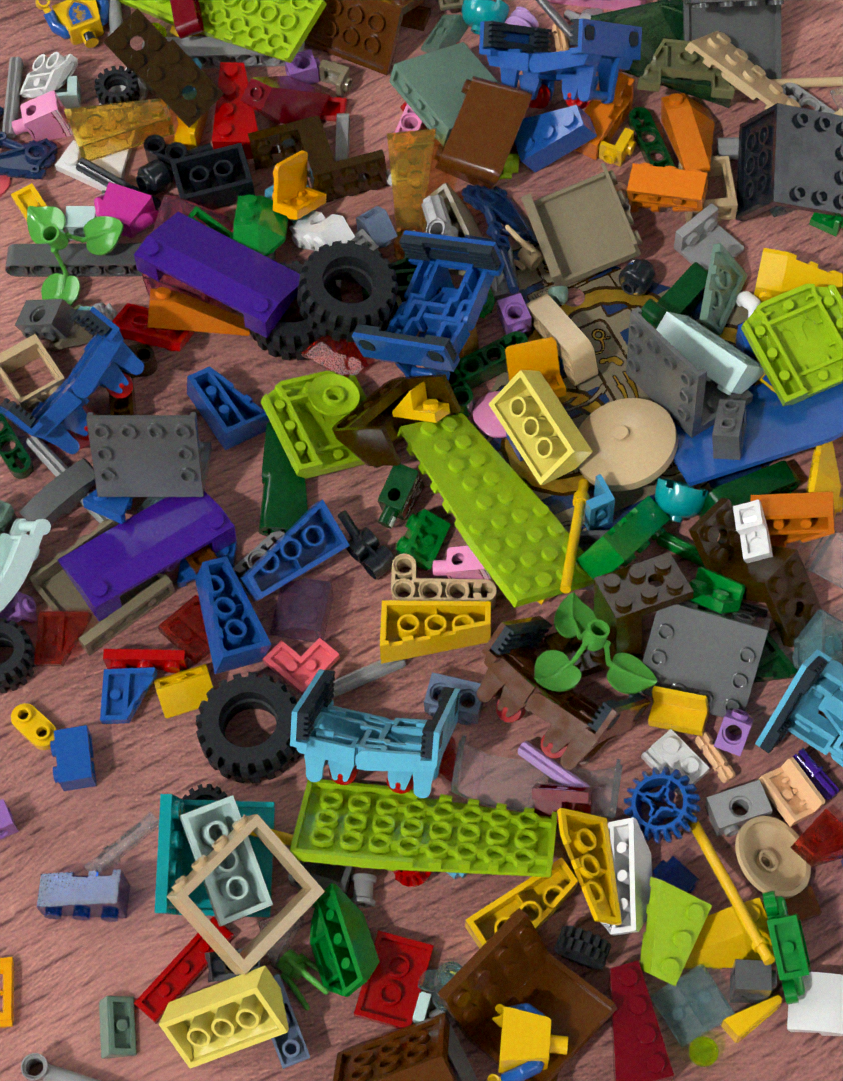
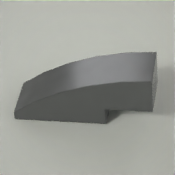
M82 458L48 483L19 513L26 521L46 519L52 526L62 513L69 514L96 483L94 468L85 458Z

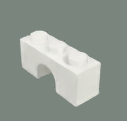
M311 211L289 227L293 234L291 236L293 242L299 248L319 251V247L325 244L332 246V243L335 241L347 243L348 240H352L355 237L342 215L331 214L325 219L322 212Z

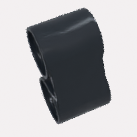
M156 134L148 136L143 143L148 162L158 159L170 166V160L213 150L211 142L188 150L184 144L179 142L166 144L164 138Z
M346 510L340 512L338 518L349 533L348 543L350 546L346 547V550L364 567L373 579L378 580L392 568L395 556L384 545L378 548L380 543L372 531L367 527L358 529Z

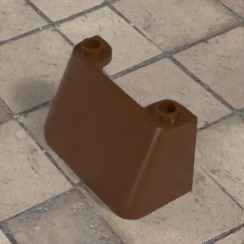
M473 76L470 80L466 79L461 90L464 93V101L444 147L439 145L434 156V159L437 160L435 168L472 185L485 186L491 189L497 183L532 94L522 89Z

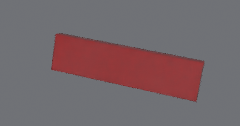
M214 916L210 919L211 923L229 943L235 938V935L224 925L219 926ZM197 933L134 1004L157 1024L162 1018L168 1003L179 999L206 970L208 962L205 959V953L215 951Z

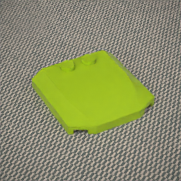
M804 284L760 303L751 316L743 323L741 329L783 406L794 405L843 383V299L835 285L816 287L815 284Z
M323 371L282 380L275 386L274 390L268 395L266 393L261 400V404L296 475L306 479L365 464L339 442L332 431V427L345 416L334 417L322 414L309 401L308 389L311 382L324 374H336L333 371ZM349 375L348 379L354 382V384L357 386L359 390V405L367 397L364 394L356 376Z

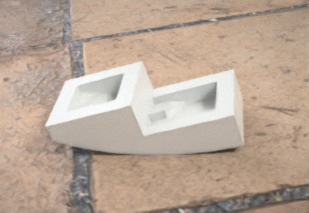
M755 500L733 506L736 531L740 534L744 561L751 563L773 557L761 501Z

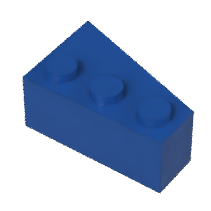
M574 105L524 118L514 142L521 162L536 173L597 137L590 116L579 106Z
M209 366L187 376V395L224 450L266 432V424L270 420L265 410L252 402L253 399L247 394L244 396L236 390L233 383Z

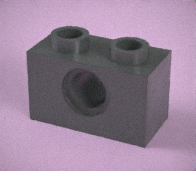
M64 299L26 300L15 326L23 332L22 334L25 338L36 334L38 339H67L75 321L71 317L76 311Z
M719 399L712 433L713 459L740 460L747 427L746 401Z
M735 959L730 972V1003L758 1004L767 1000L769 995H773V989H776L777 971L772 970L771 964L764 965L762 960Z

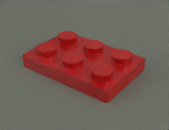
M127 303L112 320L120 328L119 331L124 340L129 339L149 346L154 345L165 348L168 351L180 352L195 333V331L148 327L149 308Z
M378 930L374 946L380 962L368 981L361 987L354 1017L402 1029L413 1025L414 1011L419 993L423 990L434 945Z

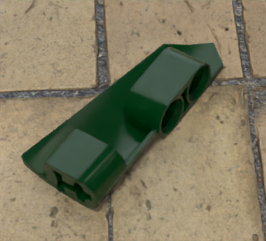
M270 421L266 424L262 463L263 493L259 533L263 536H269L276 531L286 533L308 511L305 478L296 475Z

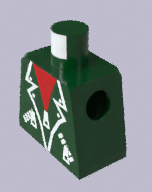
M401 463L398 466L392 467L378 498V503L382 510L377 521L379 524L392 529L397 518L404 521L408 518L424 489L419 471Z

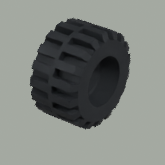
M0 618V648H14L12 656L6 662L0 664V693H7L8 688L15 691L18 689V684L21 683L24 686L28 682L26 680L27 676H33L34 671L32 667L37 666L35 658L37 652L29 635L22 626H18L12 620L8 624L6 619Z

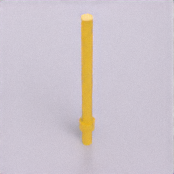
M587 479L579 480L578 489L573 496L574 511L560 591L565 594L571 591L584 510L586 508V501L589 500V481Z

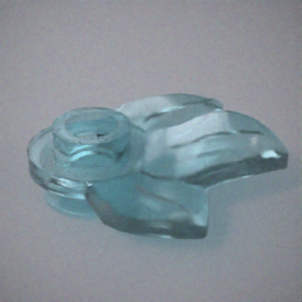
M453 961L446 962L438 970L425 971L418 981L420 989L432 993L433 1004L441 1011L448 1010L437 993L462 968L460 964Z

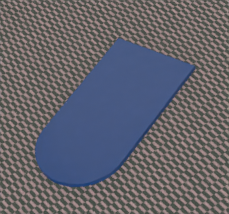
M763 383L749 387L747 390L753 394V401L746 405L747 427L740 460L713 459L712 433L714 425L691 438L673 420L678 434V448L673 460L690 487L834 441L843 436V383L788 406H783L777 394Z

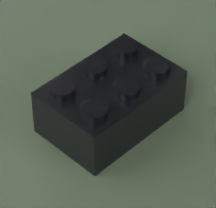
M242 143L170 160L181 205L186 216L191 213L195 206L205 212L236 204L238 196H255L254 185Z

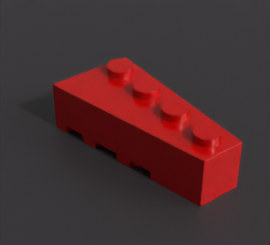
M220 62L218 88L224 95L216 101L212 136L213 149L242 143L246 159H252L248 133L256 132L258 128L254 109L241 101L248 86L245 65L242 62Z

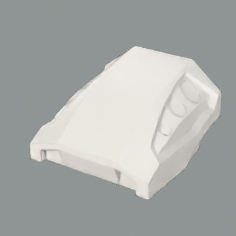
M54 52L49 58L44 54L39 55L33 63V71L27 74L19 95L25 98H36L50 91H57L67 82V77L73 75L78 66V59L72 54L62 56L58 52Z

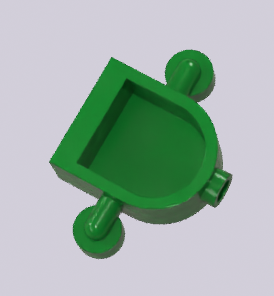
M775 891L764 892L762 894L768 916L767 925L779 979L782 980L787 1005L799 1003L798 997L805 994L802 976L810 975L811 973L801 920L798 913L788 914L784 897L776 896Z

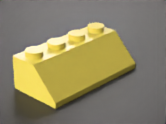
M520 370L489 403V406L540 485H545L575 470L593 452L540 371Z
M266 966L169 1002L159 1023V1026L189 1068L288 1033L289 1030L281 988Z

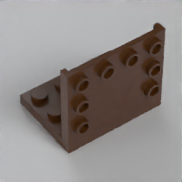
M325 0L326 6L305 39L304 44L388 75L391 72L403 15L426 0Z
M520 908L437 993L463 1035L498 1065L502 1027H499L492 1020L493 1017L500 1016L495 1010L497 1004L508 1007L529 1003L551 1019L550 1035L568 1036L567 1055L549 1053L548 1068L524 1081H551L617 1010L613 1001L548 952L529 916Z
M446 1012L338 1052L333 1081H457L448 1062L450 1021Z

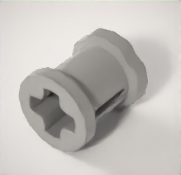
M367 873L353 874L351 876V881L354 883L353 898L350 900L358 908L374 907L373 885L377 882V877Z

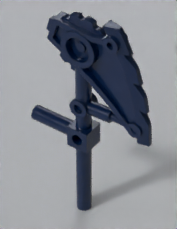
M0 106L1 117L4 114V109ZM0 132V149L5 147L11 149L0 153V175H7V177L42 179L46 176L44 168L51 167L52 162L56 160L55 155L58 153L57 144L52 140L49 141L47 138L38 142L33 140L29 141L28 144H21L7 138L6 133Z
M467 184L466 188L462 189L461 195L463 200L485 215L488 225L486 233L492 239L466 235L465 238L496 242L505 262L502 271L509 292L515 294L519 291V287L507 253L511 247L508 236H512L504 226L509 225L523 240L529 241L530 244H538L535 232L530 227L531 225L522 214V211L508 196L507 191L497 186L494 189H489L485 186Z

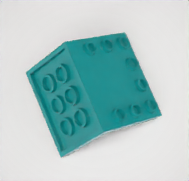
M160 794L154 913L182 915L166 897L173 890L171 887L175 884V881L183 875L186 877L193 870L191 866L196 861L180 815L215 802V800H183L173 794ZM235 801L241 818L244 815L258 814L270 829H274L275 802ZM248 835L272 901L273 854L258 837ZM202 881L188 896L205 916H215ZM271 906L245 917L271 918Z

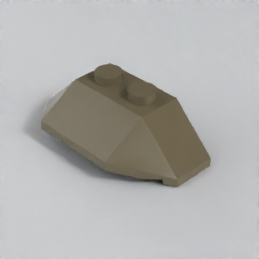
M445 182L428 195H441L443 197L451 224L458 230V237L465 238L466 235L482 237L471 211L449 184ZM425 215L422 233H426L427 221ZM455 269L449 270L450 275L464 276L466 271Z

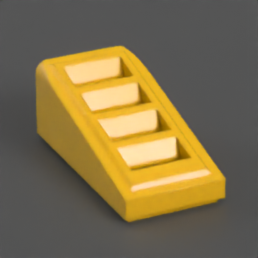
M779 995L773 996L728 1016L722 1021L721 1027L735 1043H739L780 1008L782 998Z

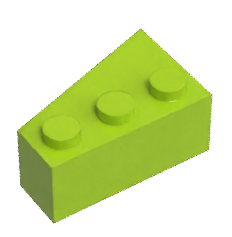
M650 876L649 886H651L649 904H647L646 914L648 915L646 932H643L640 967L642 971L676 986L712 905L663 880Z

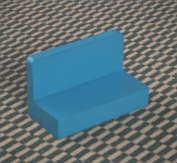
M601 474L595 478L594 498L586 501L584 525L588 531H594L613 523L615 498Z

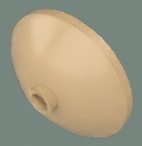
M757 816L742 825L736 837L735 848L739 865L746 878L763 893L775 891L776 896H782L785 899L800 893L809 882L811 863L808 851L798 834L783 821L770 816Z

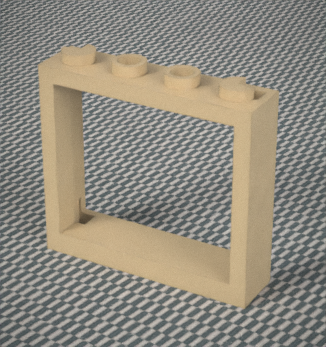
M258 814L244 815L239 821H235L232 825L234 829L227 836L222 835L212 844L214 849L207 856L202 855L191 866L193 870L186 877L183 875L178 878L171 887L173 890L166 896L235 975L246 974L325 892ZM253 831L299 883L302 889L239 954L188 895Z

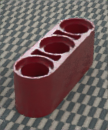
M170 0L174 25L181 39L204 32L199 0Z

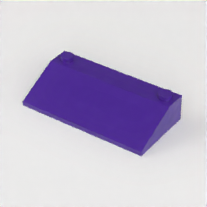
M180 212L174 214L150 233L134 253L137 271L158 282L165 273L241 312L244 315L245 327L268 338L298 294L299 273Z
M204 491L203 497H165L125 520L123 524H118L57 560L100 622L122 607L119 597L206 545H209L213 552L217 553L236 542L237 539L235 526L223 509Z

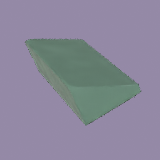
M461 14L442 15L422 45L421 50L430 53L459 42L468 28Z
M104 997L99 1002L101 1058L109 1059L137 1055L134 997Z

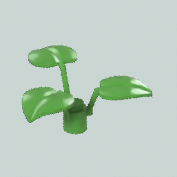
M28 206L27 225L31 239L36 244H48L52 247L51 252L55 255L63 271V275L54 273L45 279L41 290L42 300L64 299L72 306L79 297L81 290L80 281L75 276H68V270L58 253L59 250L67 247L68 239L82 243L87 242L88 251L94 255H106L116 247L124 228L123 223L114 217H95L89 220L83 228L86 237H79L63 231L66 225V218L60 209L52 206Z
M574 592L561 602L554 616L556 630L566 638L577 636L583 643L570 661L560 651L548 650L543 652L537 658L534 668V679L539 685L557 692L573 689L581 678V672L574 664L585 649L597 651L602 647L605 652L606 665L610 667L607 672V680L617 691L624 694H635L657 683V679L652 671L633 655L617 653L611 661L609 650L611 642L606 640L610 633L608 624L597 619L594 611L584 604Z

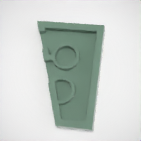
M721 243L713 244L699 319L707 329L716 335L722 334L736 303L737 296L741 292L748 276Z

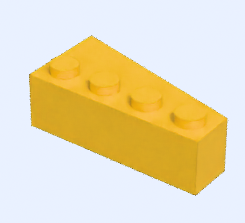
M382 600L380 627L381 664L488 643L491 638V601Z
M561 857L553 862L551 877H530L465 920V928L480 949L520 908L527 913L536 931H538L577 887L578 880Z

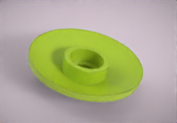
M324 374L311 382L308 389V398L311 405L317 411L328 416L339 417L350 414L356 409L360 393L354 382L347 377L339 374Z

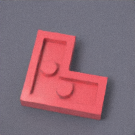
M321 638L302 656L281 640L263 658V662L297 692L303 695L318 670H329L340 659V654Z

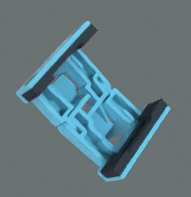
M817 649L799 668L755 744L769 754L789 731L821 753L827 755L830 752L832 759L843 767V666L840 662L831 660V657ZM821 710L827 718L818 714V711Z
M319 669L292 710L290 746L296 747L299 753L304 754L307 779L311 782L320 781L324 774V768L328 764L331 779L340 785L352 783L359 769L364 771H388L387 785L393 792L405 794L414 785L413 790L417 797H428L431 792L432 781L438 777L443 753L458 722L460 689L443 687L438 699L439 707L432 720L407 718L390 720L382 716L333 706L335 671Z

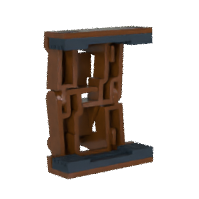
M541 616L501 622L482 650V653L485 655L484 664L488 667V670L477 690V698L485 703L491 701L494 697L498 698L496 712L498 717L505 722L511 723L524 717L527 710L552 724L541 739V749L549 758L556 759L561 757L560 763L566 770L574 769L578 764L584 765L589 763L593 756L611 739L630 731L651 701L638 692L629 694V698L617 702L613 699L605 701L601 707L582 694L576 693L573 689L557 692L542 687L534 679V668L538 658L534 654L536 651L534 648L538 647V643L542 642L541 638L546 636L544 633L549 632L547 628H551L553 625Z

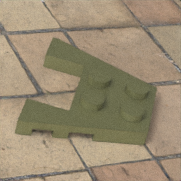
M674 39L662 40L653 55L651 63L646 66L643 76H640L637 90L659 92L661 76H667L672 79L688 78L694 81H711V97L733 99L735 92L734 87L730 86L728 81L722 77L720 69L709 68L702 63L704 57L696 51L690 54L685 50L691 41Z

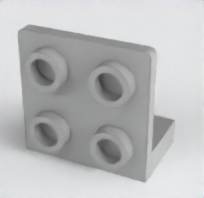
M712 203L678 229L675 233L674 249L691 264L697 262L706 269H709L713 244L721 243L733 258H736L744 250L743 245L717 224L719 209Z

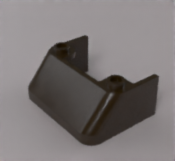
M445 374L398 377L387 381L361 402L353 412L337 422L332 427V431L336 439L367 466H373L374 468L398 466L401 461L392 443L399 438L397 434L400 427L423 422L393 417L392 411L410 390L425 382L427 399H437L438 402L449 403L450 413H459L461 408Z

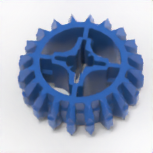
M653 767L651 776L646 771H643L642 776L644 779L641 782L637 778L633 780L637 787L635 789L632 787L627 788V792L632 797L624 799V803L630 806L624 810L625 815L637 819L643 836L647 841L654 837V841L660 844L664 836L666 842L671 843L673 834L678 839H682L683 836L680 831L684 828L687 832H691L692 829L688 822L697 823L698 821L692 813L701 811L699 805L694 804L700 801V796L694 794L697 789L696 786L689 784L690 778L687 775L681 777V772L677 769L670 773V769L664 767L660 774L659 770ZM662 785L658 792L649 793L653 788ZM676 788L680 789L683 795L682 809L674 804L676 796L674 791ZM642 802L647 803L651 808L648 823L644 821L642 816ZM664 802H666L669 805V807L661 806L660 808H658L655 803L664 804ZM668 817H675V818H676V819L673 820L672 822H670V823H668V824H666V825H662L663 821H664L666 818H668Z

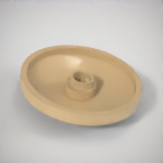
M641 398L619 399L599 407L583 421L578 429L593 451L578 468L584 478L593 485H595L596 476L601 474L610 491H628L651 483L667 470L677 452L678 434L673 419L657 403Z

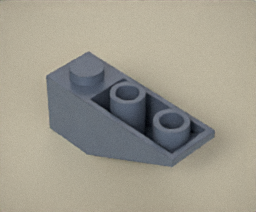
M277 974L273 977L281 988L289 1030L288 1033L271 1039L281 1066L285 1069L311 1057L281 977Z

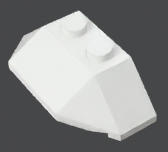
M628 818L608 822L622 924L617 926L600 923L613 936L639 932L648 915L646 914L647 904H649L651 891L649 884L650 876L652 877V855L637 819Z

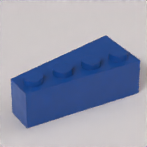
M227 556L203 562L195 582L215 674L262 662L271 646V642Z

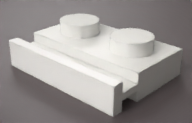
M672 729L641 755V758L651 769L656 767L660 774L664 767H668L670 773L677 769L681 772V777L687 775L690 778L689 784L695 785L710 770L700 757ZM676 788L674 792L681 797V790Z

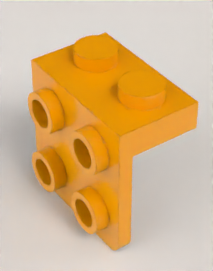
M301 150L277 163L273 170V211L283 214L292 220H298L326 203L327 194L306 187L308 153Z
M549 337L506 347L505 355L509 382L520 370L540 371L557 398L567 396L566 386L560 375L555 338Z

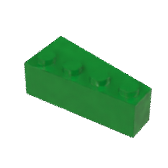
M648 495L585 551L576 562L593 580L595 577L619 570L620 565L626 567L636 558L634 555L635 551L640 554L651 544L648 540L650 537L654 541L665 531L662 526L670 518Z

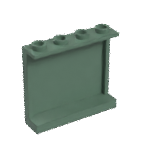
M464 42L395 63L389 80L391 85L443 147L449 138L464 101V93L461 90L465 80H470L473 76L499 83Z

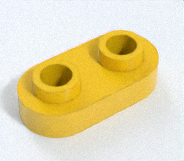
M23 703L16 706L11 713V722L16 730L37 749H51L50 741L55 740L54 730H57L56 727L33 705ZM23 713L29 714L26 719H20V716ZM41 731H47V734L45 736H38Z

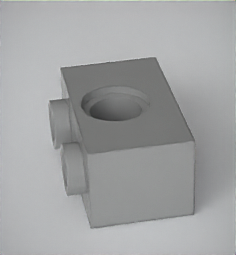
M760 780L706 798L704 805L717 837L724 834L725 837L738 834L742 825L757 816H771L773 811ZM740 806L745 809L746 814L742 816L736 815L732 808Z

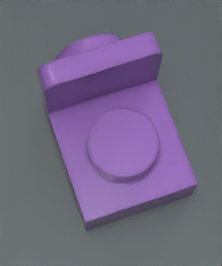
M17 592L0 612V618L6 619L8 624L11 620L16 623L21 620L33 623L37 621L35 601L31 596Z

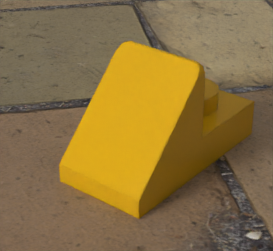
M422 382L408 392L392 411L393 417L437 423L450 413L449 403L438 402L437 399H427L425 382Z

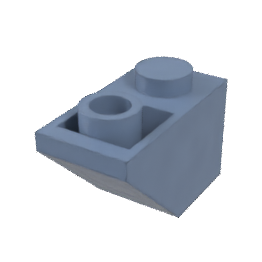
M379 206L356 217L357 232L364 229L379 248L388 246L392 242L391 240L397 237L386 210Z

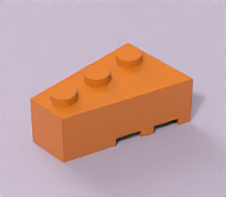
M618 72L613 102L610 104H604L598 100L590 102L584 112L590 116L597 137L576 148L575 151L594 160L598 159L601 141L609 143L632 110L635 79Z
M645 162L640 164L633 163L627 187L629 205L631 206L630 212H638V208H651V212H659L660 207H673V212L702 211L708 188L707 173L698 169L682 170L674 166L658 167Z
M833 492L751 495V501H761L771 546L786 548L788 543L798 540L804 543L835 533Z

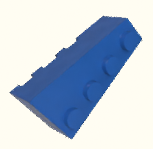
M324 500L316 502L240 578L253 602L262 599L350 546Z

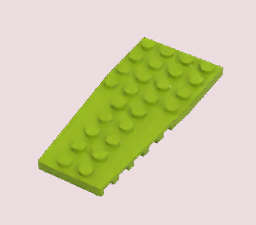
M119 0L134 9L138 8L143 13L174 25L170 0ZM199 0L204 24V32L199 34L291 63L324 10L326 2L325 0Z
M458 413L445 416L437 423L423 421L401 426L397 436L404 437L408 443L406 450L410 456L415 455L420 462L418 467L422 475L428 474L432 481L431 489L435 494L440 493L444 499L442 506L447 514L453 513L456 518L454 525L513 607L516 608L563 594L560 591L569 533L549 508L537 497L466 416ZM579 546L576 560L584 553ZM577 562L575 563L571 591L594 585V580Z
M321 779L318 782L308 780L289 851L298 861L386 869L388 871L409 870L551 877L557 812H552V817L538 815L535 813L534 808L528 807L524 808V812L507 810V804L497 803L496 808L479 806L480 800L470 798L468 804L453 802V796L440 794L439 799L419 798L412 789L405 794H398L393 792L389 786L354 782L348 785H340L333 780Z

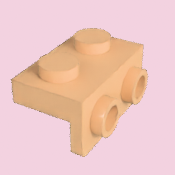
M793 757L787 759L781 767L762 775L758 779L763 786L765 794L789 827L812 817L826 802Z

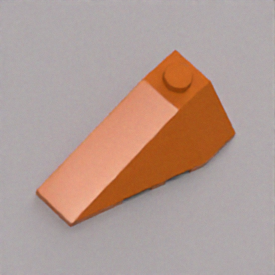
M674 93L661 97V122L683 170L698 169L702 172L710 171L715 122L709 110L685 93Z
M165 287L150 289L148 327L241 336L250 335V329L245 327L244 317Z

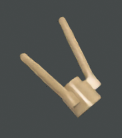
M506 225L505 229L522 246L518 253L520 260L514 259L515 266L522 271H525L527 268L531 271L535 270L543 261V254L533 244H530L529 241L523 240L509 225Z

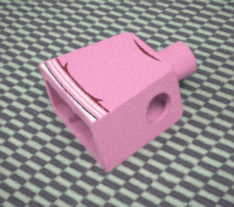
M55 90L21 105L22 118L11 122L16 135L29 132L36 142L46 138L53 140L74 135L71 117Z
M469 546L450 547L447 550L446 560L433 561L434 576H447L448 579H486L492 581L496 586L495 581Z

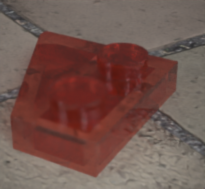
M326 335V337L322 336L301 353L303 357L320 364L321 367L347 378L349 375H358L369 366L354 342H346V339L335 341L329 335Z
M195 595L158 626V631L179 650H185L187 657L195 664H198L210 653L199 597Z
M39 611L34 664L36 666L64 667L79 641L78 638L82 636L91 621L92 614L81 611Z
M825 809L790 848L811 867L842 859L843 823Z

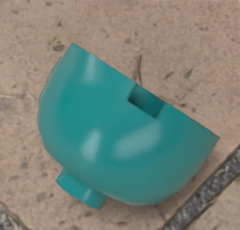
M463 0L461 12L463 20L471 27V32L480 35V21L505 23L510 7L502 0H496V2L492 0Z
M658 477L655 488V500L663 512L667 513L670 520L682 522L683 518H693L702 512L705 498L710 491L701 487L700 490L694 489L693 486L689 487L687 483Z

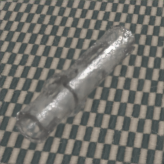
M149 812L109 846L105 845L102 848L103 851L84 865L89 875L96 880L112 865H118L121 862L120 859L159 828L158 819Z

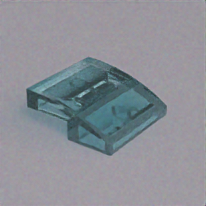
M704 964L698 965L679 978L676 986L667 984L650 996L681 1047H685L721 1025L726 1017L735 1014Z

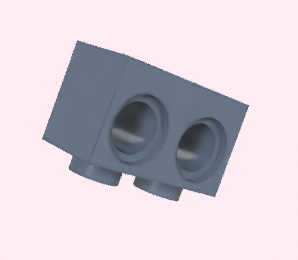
M432 672L424 700V710L431 717H434L439 707V701L434 699L435 696L441 693L443 687L460 689L458 723L463 725L478 724L484 703L477 698V690L481 683ZM466 700L475 703L470 708H465L461 705Z

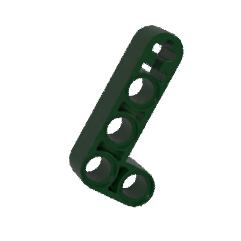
M697 262L693 263L658 302L649 299L641 308L642 317L657 329L666 312L687 316L704 297L708 269Z
M514 331L461 358L454 372L449 371V381H455L450 386L457 401H468L464 404H459L461 408L459 413L464 414L466 418L472 415L474 399L471 389L507 371L505 349L511 345L528 342L527 336L524 333ZM494 357L500 358L499 360H496V361H491V360H490L491 358H494ZM470 369H476V370H477L476 372H473V373L467 372V371L470 370Z
M785 460L777 462L713 489L706 496L704 508L698 516L701 518L720 498H728L732 506L751 502V495L789 494L799 487L801 480Z

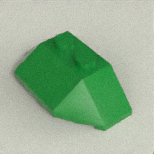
M238 196L233 240L264 256H268L285 242L288 218L283 214L274 212L273 200L265 196Z
M331 883L324 889L325 892L312 904V908L315 909L311 919L310 944L323 986L330 992L349 997L368 981L380 961L363 912L336 884Z

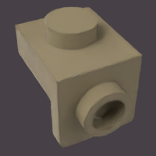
M322 59L319 65L321 81L335 85L337 97L343 98L345 92H349L352 86L349 67L335 61L331 62Z

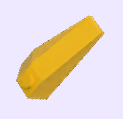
M763 248L754 295L760 299L761 303L804 284H815L816 287L835 285L843 299L842 273L835 270L829 272L818 268V264L812 261L806 264L796 260L797 255L790 252Z
M833 441L814 447L806 493L833 492L836 515V512L841 513L843 497H840L841 483Z
M559 808L557 813L560 836L594 921L619 926L622 924L607 818Z
M760 897L744 902L760 933L768 939L770 943L769 949L774 956L767 925L768 917ZM733 906L707 916L684 969L732 968L735 959L762 960L760 955L753 951L751 947L752 941Z

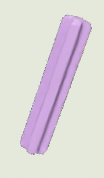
M524 741L517 750L518 755L560 785L590 787L528 741Z

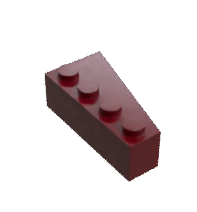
M639 960L610 968V1000L617 1007V1010L611 1015L614 1081H672L674 1073Z

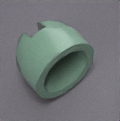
M566 286L551 287L548 289V295L558 306L560 304L565 305L569 296L568 288Z

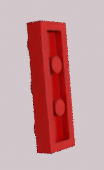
M103 650V661L107 669L155 667L156 670H164L169 673H178L180 670L188 669L189 660L185 650Z

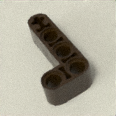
M147 344L128 346L138 359L148 360L143 362L144 370L138 375L129 374L120 368L122 373L129 375L132 379L133 390L124 398H116L109 394L110 415H137L133 378L150 376L156 372L158 364L151 346Z

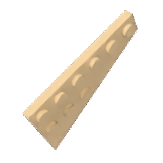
M715 31L691 41L686 46L685 50L690 54L696 51L704 57L702 63L706 66L720 69L722 77L749 98L754 100L757 97L766 105L764 107L765 110L776 103L801 108L796 100L788 98L783 93V88L778 83L769 80L765 76L766 73L760 66L750 62L748 55L743 50L731 44L730 38L725 33Z

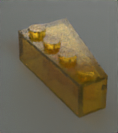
M161 98L64 109L67 124L80 158L84 157L89 161L142 145L144 140L150 135L156 134L166 137L175 134L172 116Z
M436 129L387 133L397 237H402L405 230L422 232L424 212L421 204L428 195L436 144Z

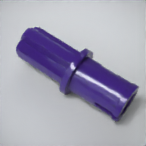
M802 748L798 751V755L795 754L793 758L826 800L832 799L839 792V788L823 771L824 767H819L805 749Z

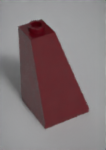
M290 76L251 77L241 101L269 121L283 125L317 115L321 117L331 95Z

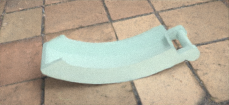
M18 518L13 522L9 534L0 533V612L18 592L33 562L37 559L42 537L51 530V524L48 520L26 521L25 518Z

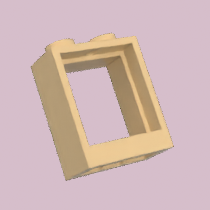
M712 156L711 169L705 173H707L708 177L721 176L725 198L705 200L703 209L712 203L719 209L717 221L735 219L738 203L729 156ZM679 161V168H678V169H682V170H683V168H682V166H681V163H680V161ZM701 211L684 212L686 223Z
M36 334L0 353V378L17 404L28 413L32 412L40 402L44 403L65 381V377ZM40 357L55 380L22 397L8 374Z

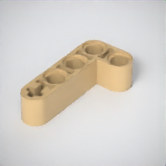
M544 294L526 303L531 315V324L543 338H555L558 355L563 359L564 370L571 384L576 386L596 376L598 368L594 348L590 340L548 294Z
M400 554L393 560L391 579L392 600L491 601V610L496 606L497 590L495 584L490 580L417 578L416 561L411 555ZM404 567L411 569L407 573L399 572V570ZM401 592L410 593V595L405 598L397 596ZM428 592H434L437 594L433 598H427L424 596ZM457 592L464 594L461 598H454L451 595ZM482 594H487V597L483 598Z

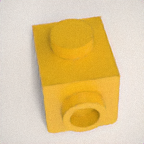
M625 127L615 145L601 141L598 157L608 164L621 167L626 156H631L636 145V142L633 141L634 131Z

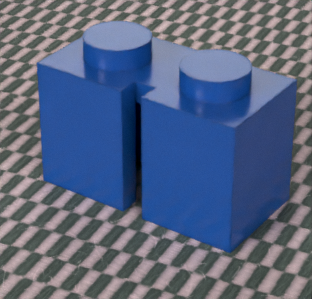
M87 725L54 730L55 740L50 741L52 756L56 757L57 766L53 767L55 783H59L63 791L97 786L94 761H91V758H94L92 734Z

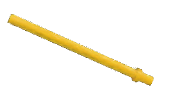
M699 820L697 823L689 821L688 825L692 829L694 837L752 941L751 947L753 951L760 955L764 965L772 964L775 958L769 949L770 943L768 939L760 933Z

